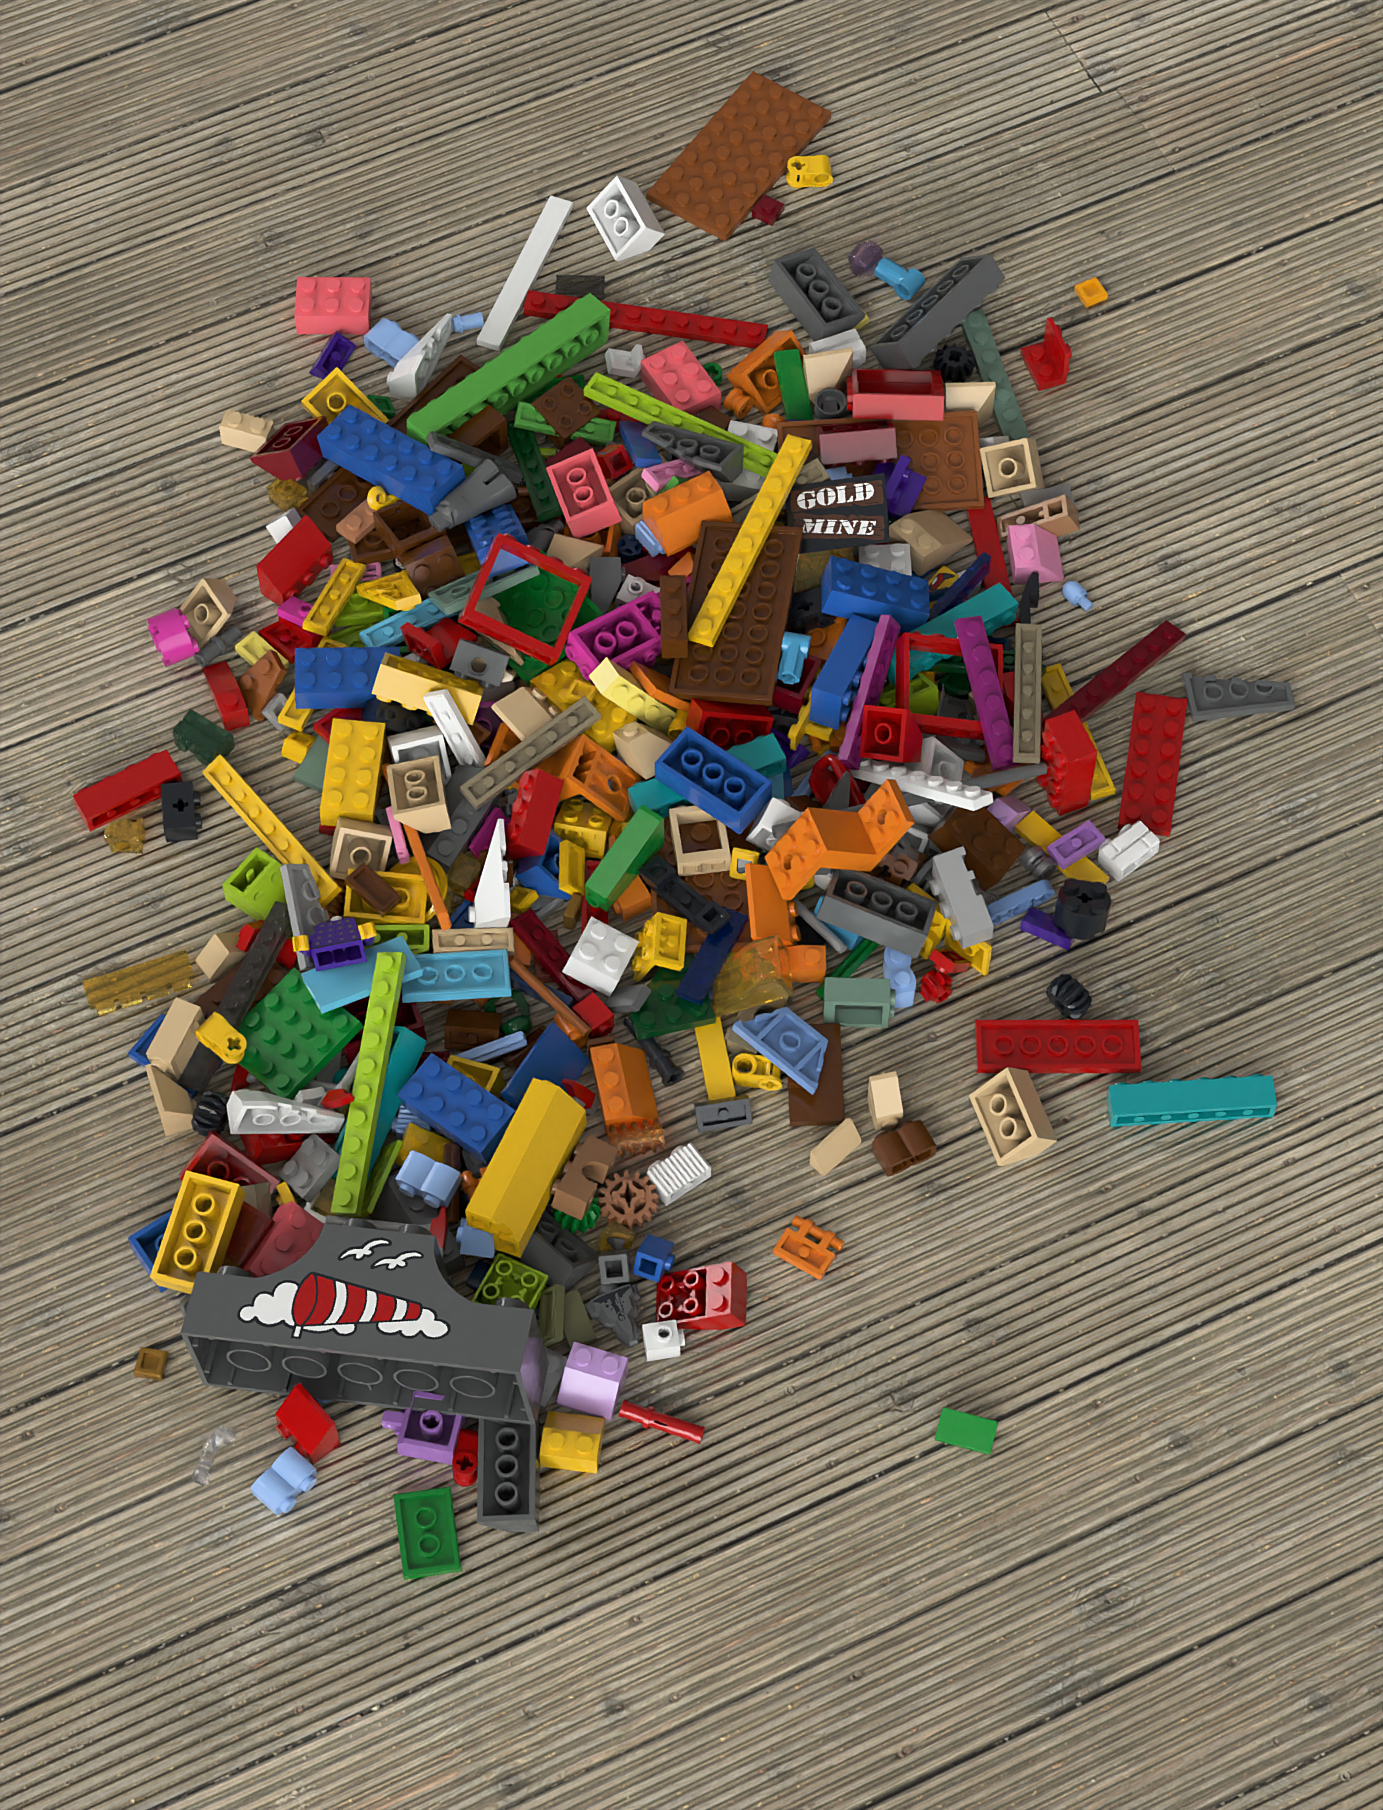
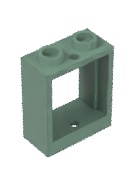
M825 977L823 1023H840V1027L888 1028L889 1018H894L896 990L890 989V979Z

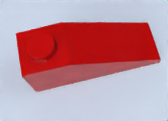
M227 661L202 668L225 732L250 725L245 701Z

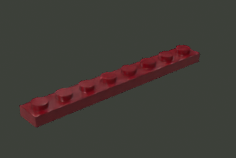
M1165 620L1045 716L1042 725L1045 726V722L1048 719L1073 710L1076 711L1083 723L1184 641L1186 633L1168 620Z

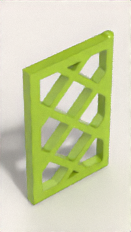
M398 1139L381 1148L366 1183L361 1216H349L350 1218L361 1219L372 1213L403 1142Z

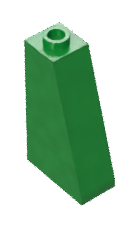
M643 804L639 807L586 882L585 898L590 905L595 908L600 907L607 912L639 875L638 870L647 864L664 846V818Z

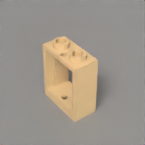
M681 805L669 809V825L678 877L729 871L731 855L726 826L697 806ZM716 820L721 849L683 854L678 825Z
M176 997L146 1052L151 1065L178 1084L181 1083L201 1045V1042L194 1033L206 1021L199 1006Z

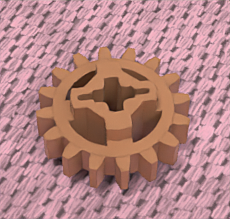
M628 1170L624 1172V1177H620L615 1173L614 1181L606 1179V1188H600L599 1190L601 1198H598L599 1207H602L601 1215L602 1217L608 1216L609 1225L616 1221L619 1230H621L623 1225H627L629 1231H632L633 1224L643 1228V1220L651 1222V1213H657L656 1203L659 1202L658 1194H654L656 1186L655 1184L649 1185V1177L647 1176L642 1180L639 1179V1172H636L633 1177L629 1176ZM627 1194H629V1199H631L630 1207H628L626 1202Z

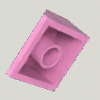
M1035 524L1012 525L1008 527L1006 543L1013 585L1026 584L1033 573L1039 574V583L1064 581L1056 535Z

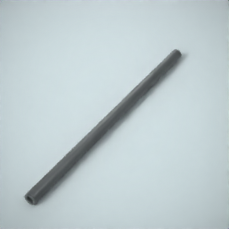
M1041 761L1039 764L1024 765L960 782L963 785L978 786L981 789L1047 774V766L1044 761ZM912 793L903 794L908 807L935 801ZM865 804L840 809V811L858 812ZM796 820L773 825L772 834L774 838L782 837Z

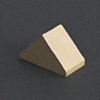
M239 932L215 933L195 959L209 981L235 967L253 951L243 952L236 947L239 941Z

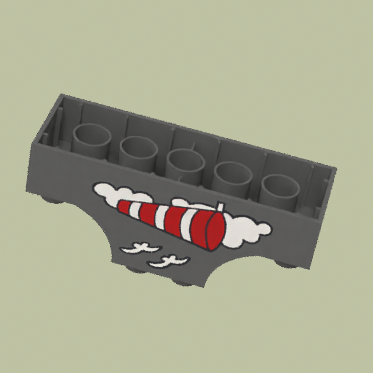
M358 1218L347 1219L343 1225L324 1223L317 1241L305 1255L290 1266L266 1276L252 1278L247 1271L234 1266H222L218 1269L217 1273L197 1271L180 1332L204 1386L289 1395L295 1385L300 1382L314 1399L405 1410L411 1407L413 1392L423 1391L444 1395L445 1397L442 1401L414 1397L411 1407L413 1411L426 1412L434 1410L440 1414L455 1416L458 1414L464 1417L536 1425L549 1366L535 1311L530 1309L525 1302L514 1298H500L496 1301L495 1305L471 1302L451 1287L436 1236H433L429 1230L412 1224L400 1226L398 1232L379 1230L372 1223Z

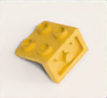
M565 799L555 820L554 832L563 841L568 840L584 848L586 857L603 859L606 853L608 830L613 817L595 804L586 803L580 799Z
M657 912L650 920L646 921L645 926L634 937L635 940L639 941L636 947V955L631 965V969L634 971V981L639 982L654 965L677 971L684 967L687 919Z

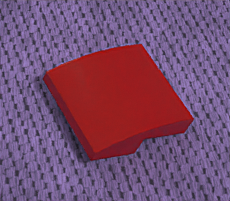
M280 616L277 622L259 630V636L291 664L295 663V648H316L324 637L304 630L301 626Z

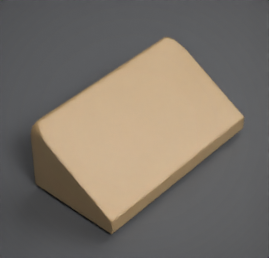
M846 1118L810 1151V1165L821 1175H827L861 1144V1137L851 1118Z

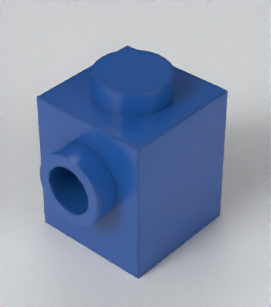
M647 1234L637 1251L632 1273L659 1283L666 1270L670 1271L674 1264L675 1255L672 1254L674 1243Z

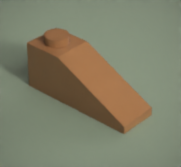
M1066 494L996 517L999 539L1001 541L1007 540L1008 527L1012 525L1035 524L1057 537L1080 530L1078 509Z

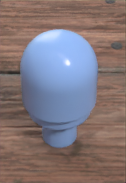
M1068 581L1063 585L1062 594L1072 605L1076 607L1080 605L1085 611H1089L1094 604L1087 598V590L1077 581Z

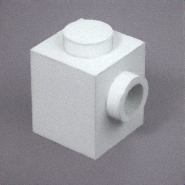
M676 1320L642 1325V1336L647 1361L680 1357V1346H685L683 1329H677Z

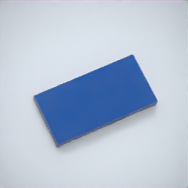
M553 1022L546 1027L500 1094L517 1110L533 1078L542 1081L548 1080L567 1093L566 1087L562 1085V1080L569 1079L576 1082L590 1062V1059Z

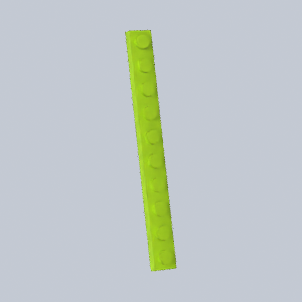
M595 372L584 388V396L645 424L650 425L653 421L744 445L743 468L762 477H767L778 455Z
M403 952L377 953L352 1091L355 1099L350 1103L331 1206V1213L335 1216H361L407 958Z

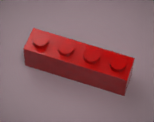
M166 749L159 753H153L147 759L137 764L127 766L123 771L113 776L103 778L101 782L82 788L72 796L76 810L91 832L160 798L161 784L183 782L180 770Z

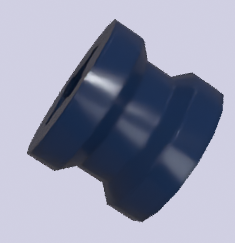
M628 534L619 539L617 546L619 551L618 557L621 558L622 564L643 558L642 544L639 543L635 535Z

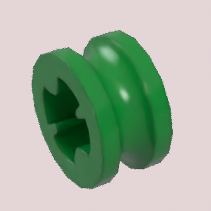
M713 362L704 364L702 367L708 375L709 373H714V377L710 378L716 386L720 385L722 382L721 366Z

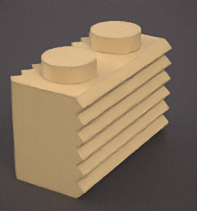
M230 409L226 410L219 426L222 444L251 452H256L275 433L272 420H264L263 417L245 415Z

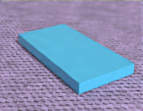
M400 936L365 949L367 962L317 972L316 968L301 973L302 979L321 1013L370 996L378 952H403L407 956L402 983L423 976L422 968L404 938Z
M507 949L414 955L422 968L423 976L402 983L401 986L402 1003L510 997L511 982Z

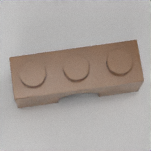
M591 1135L587 1137L584 1144L579 1143L572 1157L574 1158L573 1162L568 1160L563 1169L562 1176L564 1177L562 1180L557 1179L552 1187L551 1194L554 1195L551 1207L582 1220L593 1201L598 1185L588 1179L603 1184L614 1167L619 1148Z

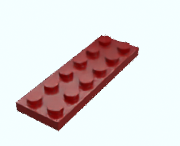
M1136 691L1117 829L1121 830L1127 824L1132 826L1137 821H1141L1154 835L1170 837L1188 699Z
M1138 1020L975 1021L977 1073H1000L1007 1067L1027 1070L1028 1073L1141 1072Z

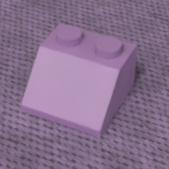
M574 1342L564 1368L557 1405L611 1421L629 1371L628 1358Z

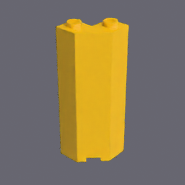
M532 1079L465 1210L467 1226L493 1234L496 1250L521 1258L552 1196L551 1190L555 1181L561 1178L563 1169L568 1160H570L587 1126L586 1110L559 1086L548 1080Z

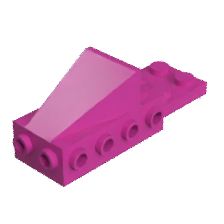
M691 576L686 578L687 594ZM652 590L569 633L565 646L566 655L571 661L576 663L582 676L589 680L592 685L595 686L589 675L606 657L629 673H631L629 667L633 661L650 669L653 668L656 657L662 653L660 592L655 593Z

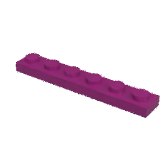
M881 615L879 623L875 627V636L872 647L868 651L867 664L860 678L861 684L858 694L854 698L851 718L846 725V735L839 749L838 760L851 770H859L862 757L859 756L864 704L878 706L901 628L890 615Z
M982 616L957 619L954 624L992 769L995 771L1017 767L1020 763L1013 762V733Z

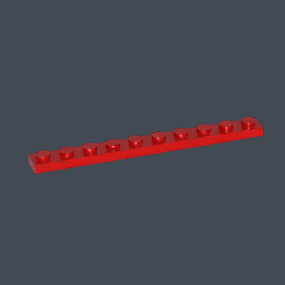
M528 290L524 305V315L553 319L558 312L566 310L580 297ZM601 301L610 309L609 328L754 349L762 344L767 337V324Z

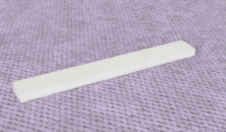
M550 195L477 338V345L500 352L526 301L528 290L532 289L573 208V202Z

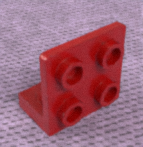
M1050 317L1046 320L1044 341L1023 347L1020 351V355L1038 391L1066 384L1067 373L1070 372L1069 358L1072 357L1071 348L1068 343L1065 344L1060 326L1056 325L1053 318Z
M448 617L443 618L427 632L409 622L400 627L409 651L439 670L453 660L460 638L472 642L478 641L474 633Z

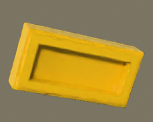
M564 840L559 843V889L570 895L574 893L584 896L585 849L568 840Z

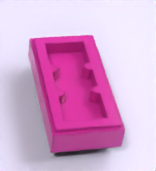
M292 596L277 608V615L303 627V621L313 605Z

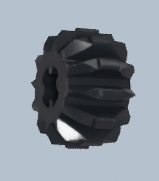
M954 342L952 347L945 344L943 350H937L933 367L935 370H941L944 383L948 380L952 381V383H956V381L964 383L966 378H971L973 374L975 358H973L972 350H966L965 344L957 347Z
M1061 974L1052 980L1047 987L1046 994L1050 1003L1069 1019H1078L1091 1006L1092 998L1089 995V991L1083 987V984L1078 982L1077 978H1072L1069 974Z
M206 1091L200 1097L191 1120L193 1130L205 1137L212 1129L219 1134L224 1131L225 1125L228 1123L226 1105L229 1097L219 1091Z

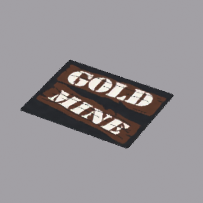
M884 473L795 485L786 499L788 527H803L804 536L800 554L890 541Z

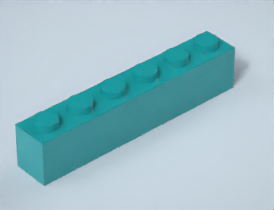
M998 583L909 633L919 631L922 635L943 634L946 638H956L958 635L954 622L957 619L982 616L988 637L999 627L1007 626L1015 620L1019 603L1001 583ZM896 645L886 676L894 686ZM910 650L909 680L922 670H929L935 663L942 659H948L953 655Z
M773 733L766 736H758L753 741L743 745H734L726 751L766 778L786 771V757ZM655 778L646 782H637L628 788V800L634 814L642 804L663 818L669 816V809L677 806H696Z
M394 1025L367 1181L397 1110L401 1105L397 1094L412 1077L427 1043L426 1040L406 1027ZM347 1119L334 1147V1150L340 1156ZM338 1169L330 1178L335 1182L337 1179Z
M1253 1074L1249 1077L1229 1075L1221 1079L1200 1077L1188 1081H1183L1182 1079H1171L1168 1082L1147 1080L1139 1084L1118 1082L1114 1085H1109L1106 1097L1110 1127L1274 1117L1277 1107L1273 1076H1264L1263 1074Z

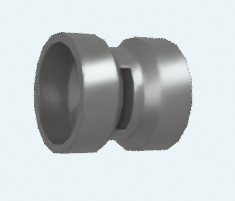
M1039 845L1029 849L1020 861V864L1026 870L1033 872L1032 876L1037 881L1049 878L1058 865L1052 858L1045 856V851Z

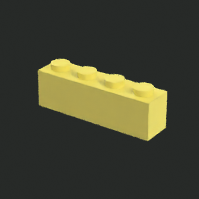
M606 657L589 675L599 692L650 727L667 735L669 725L674 720L677 708L652 698L631 673Z

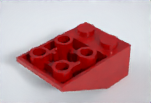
M312 1133L240 1134L247 1155L258 1164L264 1165L292 1158L300 1149L302 1143ZM315 1133L327 1144L336 1141L334 1133Z
M732 1261L663 1274L659 1283L657 1282L656 1322L676 1320L677 1329L724 1330L746 1326L747 1273Z

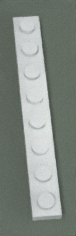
M862 758L859 770L849 769L855 778L880 785L887 779L896 780L901 791L972 811L993 803L992 792L981 790L978 786L963 785L960 781L945 780L942 776H930L923 771L908 770L905 766L890 765L887 761Z

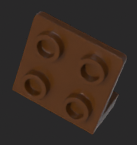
M569 376L531 404L545 419L546 424L554 429L555 435H559L545 434L559 451L570 442L573 433L597 417L601 411L590 398L584 396V391Z

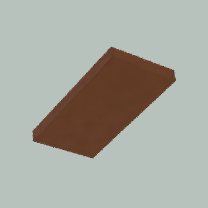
M840 1023L809 1024L828 1040L815 1093L812 1095L804 1088H788L789 1125H840L845 1120Z

